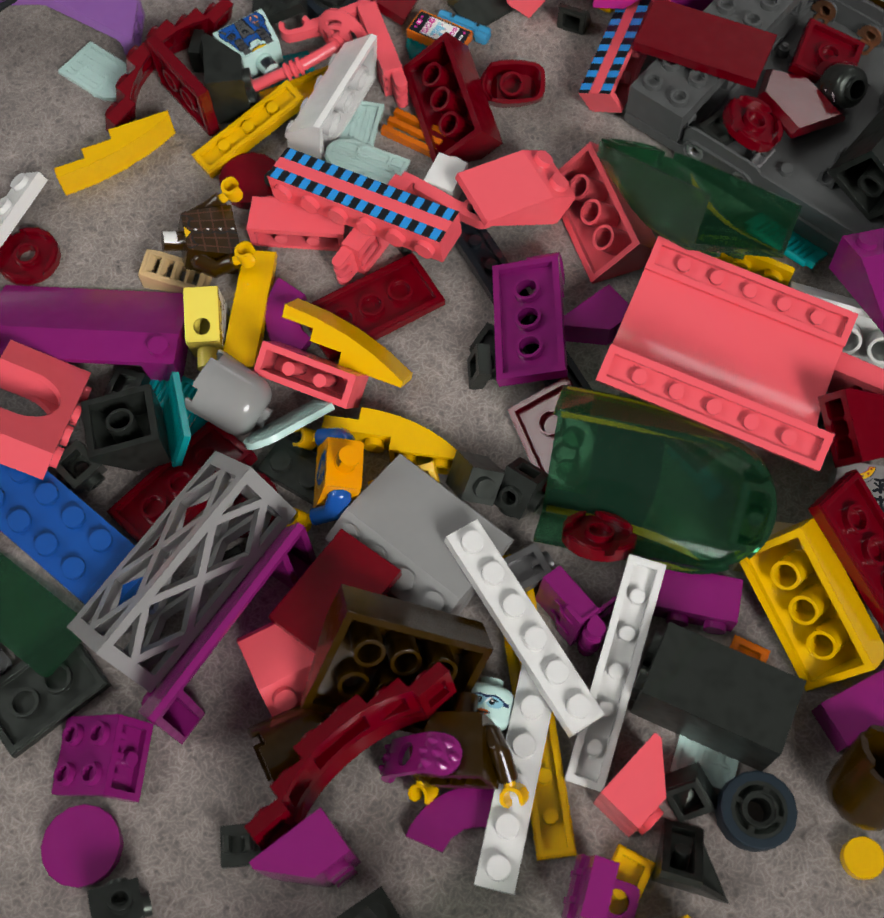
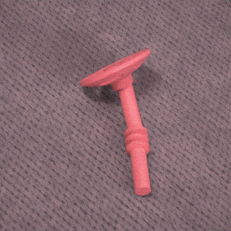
M338 8L325 10L319 18V30L326 45L301 59L296 57L295 62L293 60H289V64L284 62L281 68L253 79L252 85L255 91L258 92L285 79L291 81L293 76L298 78L299 73L302 76L305 75L306 70L331 57L334 53L337 54L344 43L353 40L351 30L357 38L367 35L365 29L352 15ZM328 20H338L342 22V24L336 22L329 24Z

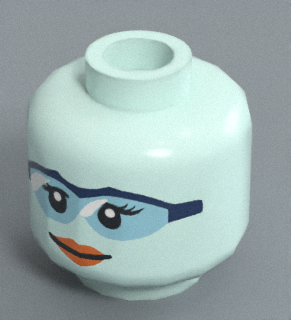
M483 676L480 682L475 683L471 693L479 696L477 712L484 713L496 726L500 727L501 731H505L509 726L514 696L508 689L503 688L504 681Z

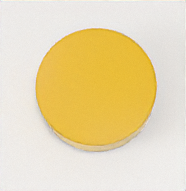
M856 837L848 840L842 846L840 862L843 869L851 877L857 880H869L877 877L883 871L884 853L879 844L868 837Z

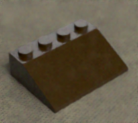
M341 584L325 618L302 696L301 708L332 715L339 705L348 702L356 694L368 703L381 688L390 685L397 678L409 687L421 672L429 670L438 661L450 671L456 693L471 692L494 649L483 622ZM456 693L439 706L436 711H453ZM428 719L399 730L418 734L427 724Z

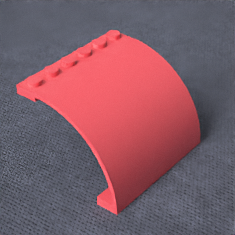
M658 235L613 343L610 344L595 381L811 470L820 471L835 434L817 427L821 412L818 397L826 395L841 352L846 346L859 314L697 250L686 249Z

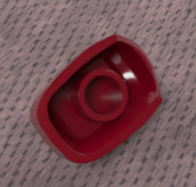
M499 60L491 62L480 78L490 106L498 108L523 107L539 103L544 97L545 71L540 64L524 60Z

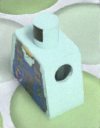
M262 9L213 33V38L241 55L244 68H250L252 79L280 68L278 63L283 61L280 43Z

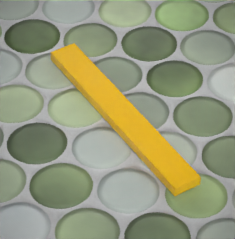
M512 554L503 555L502 557H503V559H504V558H506V557H508V556H510V555H512ZM533 588L525 593L537 609ZM503 635L511 692L515 698L522 663ZM553 712L551 713L530 816L537 861L577 856Z

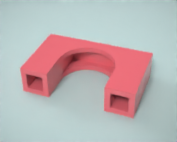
M10 340L0 357V388L34 402L47 415L38 417L25 416L0 407V464L42 480L49 466L57 468L65 448L59 445L67 446L82 413L81 402L88 400L92 391V387L87 386L91 372Z

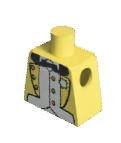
M218 286L183 288L185 341L193 355L197 357V370L199 371L204 368L211 357L217 360L218 355L216 354L219 349L223 350L230 309Z

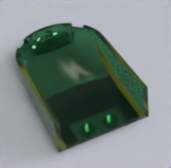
M602 138L599 142L596 155L613 184L646 226L663 238L686 250L700 251L713 257H720L721 253L737 259H744L745 255L783 258L802 205L705 162L675 152L674 158L665 156V151L649 144L618 138Z
M563 385L554 411V415L558 416L545 498L534 534V542L567 548L562 542V528L568 516L579 511H586V515H595V511H606L622 517L633 526V533L637 534V541L632 555L667 565V570L688 574L718 573L729 570V565L737 563L746 557L750 559L764 546L775 525L777 496L770 471L753 450L730 436L660 407L606 392Z

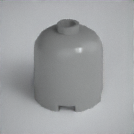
M219 349L216 354L218 355L217 360L211 357L194 381L192 386L198 390L193 400L189 397L185 398L186 409L232 435H245L256 425L263 428L273 410L268 408L272 399V390L269 383L228 353Z

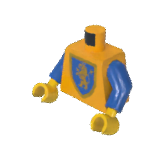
M302 427L295 431L302 433L299 442L292 443L293 446L313 450L318 445L313 508L310 509L309 513L293 507L297 513L293 517L294 521L286 525V527L300 523L305 526L308 532L312 524L317 526L338 520L345 509L359 496L362 487L364 443L356 441L347 429L338 427L321 428L316 431Z

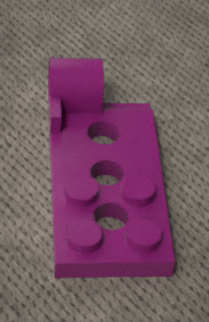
M555 252L527 257L524 261L492 266L496 381L499 387L568 377L563 311L565 273L561 253ZM527 287H530L531 290H535V292L529 296L519 295L520 292ZM528 315L537 316L534 323L529 325L521 324L524 317ZM528 344L539 345L537 351L532 354L522 353V350Z

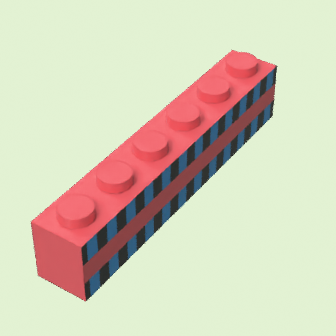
M638 0L625 9L614 10V14L603 34L602 41L578 92L589 110L594 112H623L628 100L630 85L637 79L647 57V54L632 50L633 43L654 0Z
M288 147L267 174L272 193L279 201L283 203L289 202L302 207L311 214L317 213L328 217L339 225L351 226L367 236L374 235L388 241L395 247L407 248L417 252V254L426 259L432 258L443 263L462 233L459 211Z

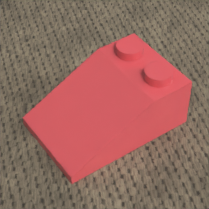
M520 150L459 172L455 177L484 226L556 224L576 198L569 187L567 179L561 175L553 162V158L546 150Z

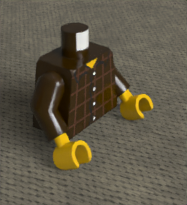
M234 177L225 178L220 186L221 194L216 192L201 204L181 213L178 231L161 232L162 250L181 251L183 264L186 269L196 270L212 278H218L225 274H236L240 264L246 268L253 267L256 262L253 254L256 250L249 241L239 243L232 206L226 203L228 200L234 203L242 200L243 192L238 187V181Z
M471 692L456 693L453 711H435L428 718L427 724L419 732L432 731L454 736L460 743L462 758L459 767L452 774L445 776L426 773L411 775L412 779L416 781V784L412 785L408 790V797L411 801L421 800L424 793V803L426 805L430 804L439 796L438 787L498 789L499 783L504 785V789L499 795V801L503 807L509 808L512 806L510 791L517 794L520 806H523L528 801L529 792L527 787L520 782H515L518 778V773L511 750L500 727L496 726L484 713L477 712L478 695ZM413 745L409 747L410 757L412 755Z

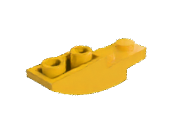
M361 407L359 419L324 415L322 428L338 427L347 429L356 441L364 443V449L367 451L380 453L384 449L389 450L390 462L399 454L404 455L417 466L434 461L437 472L440 475H448L457 451L446 440L418 423L380 410Z

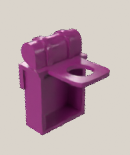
M559 565L542 578L535 599L557 625L556 630L570 646L577 642L579 653L583 656H591L597 652L605 638L606 625L602 620L612 613L617 595L602 607H597Z
M579 854L570 873L571 881L567 896L563 900L565 905L561 918H635L640 898L639 888L633 884L616 879L620 863L597 855ZM613 889H620L627 895L628 907L623 914L615 915L609 911Z

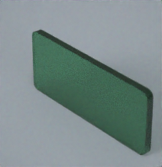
M0 552V642L39 675L45 678L49 677L82 642L67 628L77 613Z

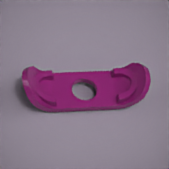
M430 731L392 739L391 744L384 745L386 753L381 758L384 764L379 765L378 769L381 774V780L384 783H392L399 776L420 773L445 776L452 774L459 767L462 749L454 736ZM413 745L412 755L408 762L403 765L404 754Z

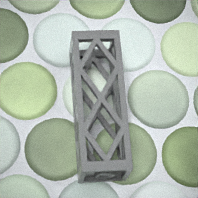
M215 451L69 623L67 628L96 654L151 693L297 511L252 467ZM240 493L246 501L233 506L234 499ZM208 500L203 514L183 527L187 508ZM271 516H275V520L268 527ZM249 531L245 552L222 561L228 544ZM160 537L157 546L149 550L151 546L156 542V540ZM198 554L197 561L184 577L171 583L172 575L186 558ZM143 577L136 595L119 605L122 586ZM223 583L207 602L210 591ZM154 604L153 610L149 611L150 605ZM186 607L181 631L159 640L166 620ZM132 631L130 642L124 649L115 644L122 635ZM158 662L151 672L147 669Z

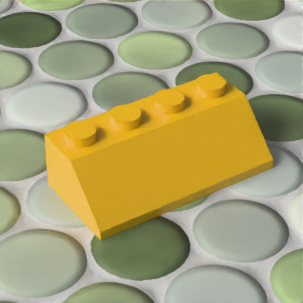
M813 517L784 528L735 554L798 677L806 680L804 687L806 691L875 670L883 661L884 643L846 570Z

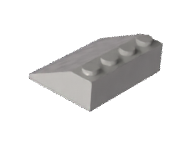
M399 454L345 509L324 538L330 542L342 528L401 570V577L389 590L396 597L406 602L457 616L460 615L476 591L444 543L445 537L478 519L501 556L505 554L514 541L508 534L402 454Z

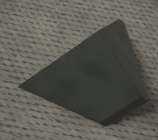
M665 818L651 881L729 904L704 845V829Z

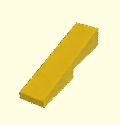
M256 250L253 254L256 262L251 268H246L241 264L223 351L252 371L254 370L261 344L264 340L267 300L274 286L278 255L276 252Z

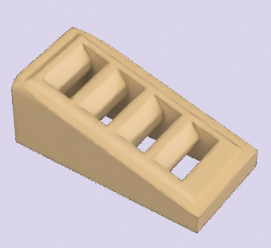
M150 249L146 250L138 272L139 279L144 288L173 293H183V288L210 286L212 277L201 272L186 269L181 257ZM168 269H172L170 277L166 276ZM182 271H185L184 280L180 281ZM195 273L200 274L197 285L192 284Z

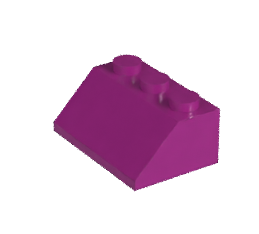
M321 807L249 861L253 870L273 880L326 888L332 885L341 888L358 874L355 867L361 863L340 830Z

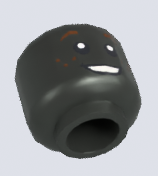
M837 63L830 66L824 72L820 80L819 90L834 106L851 108L856 106L866 95L868 78L865 71L860 67Z

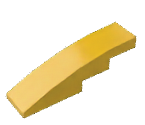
M168 110L108 129L111 139L82 148L83 159L54 168L56 177L65 195L67 196L93 186L129 168L175 135L176 132Z
M299 298L284 305L283 318L313 328L310 338L311 342L341 352L338 365L400 388L412 379L413 373L388 349L356 326L330 311Z

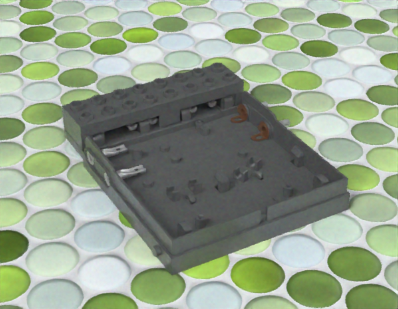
M713 0L703 12L777 34L776 41L755 89L657 58L630 85L624 117L626 122L673 150V159L756 211L765 213L827 252L831 258H833L842 236L884 228V214L867 220L827 172L884 107V10L867 0ZM810 17L865 43L857 67H860L867 75V93L854 107H836L845 116L843 122L794 138H790L783 130L781 141L769 152H756L747 149L736 140L725 146L696 128L717 111L723 113L725 106L734 97L738 99L740 95H749L757 98L766 69L793 74L788 69L804 27ZM821 78L817 81L816 84L813 83L818 89Z

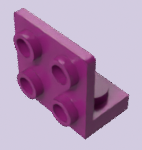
M121 714L68 717L62 733V744L57 767L54 771L51 793L57 796H102L124 802H139L154 724Z

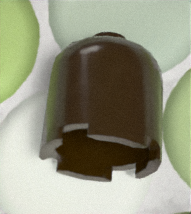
M299 705L247 728L250 738L257 736L260 743L254 745L253 749L267 781H276L283 770L295 765L300 760L293 747L301 741L308 731L317 728L329 718V714L304 709Z
M871 725L866 731L859 733L834 764L826 779L827 795L832 806L843 819L863 830L881 831L884 829V726Z

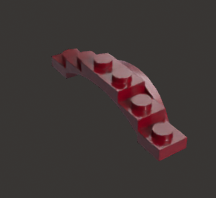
M220 0L217 4L213 2L206 8L204 14L195 7L188 15L183 14L177 20L175 26L166 19L159 27L155 25L149 30L146 40L140 46L135 45L129 50L126 55L127 73L123 74L115 85L116 102L112 103L105 113L106 131L133 122L136 119V101L140 89L149 75L155 70L147 46V40L156 35L173 54L189 48L194 29L204 30L206 35L213 37V33L222 29L231 20L233 3L231 1Z
M438 661L429 670L421 672L409 687L397 678L390 685L381 688L368 703L356 694L348 702L339 705L333 714L317 728L308 731L301 741L293 747L300 760L295 765L283 770L277 780L269 786L277 799L270 805L258 810L253 819L244 826L259 848L264 851L302 822L324 788L360 753L389 734L430 718L439 706L457 692L450 671Z

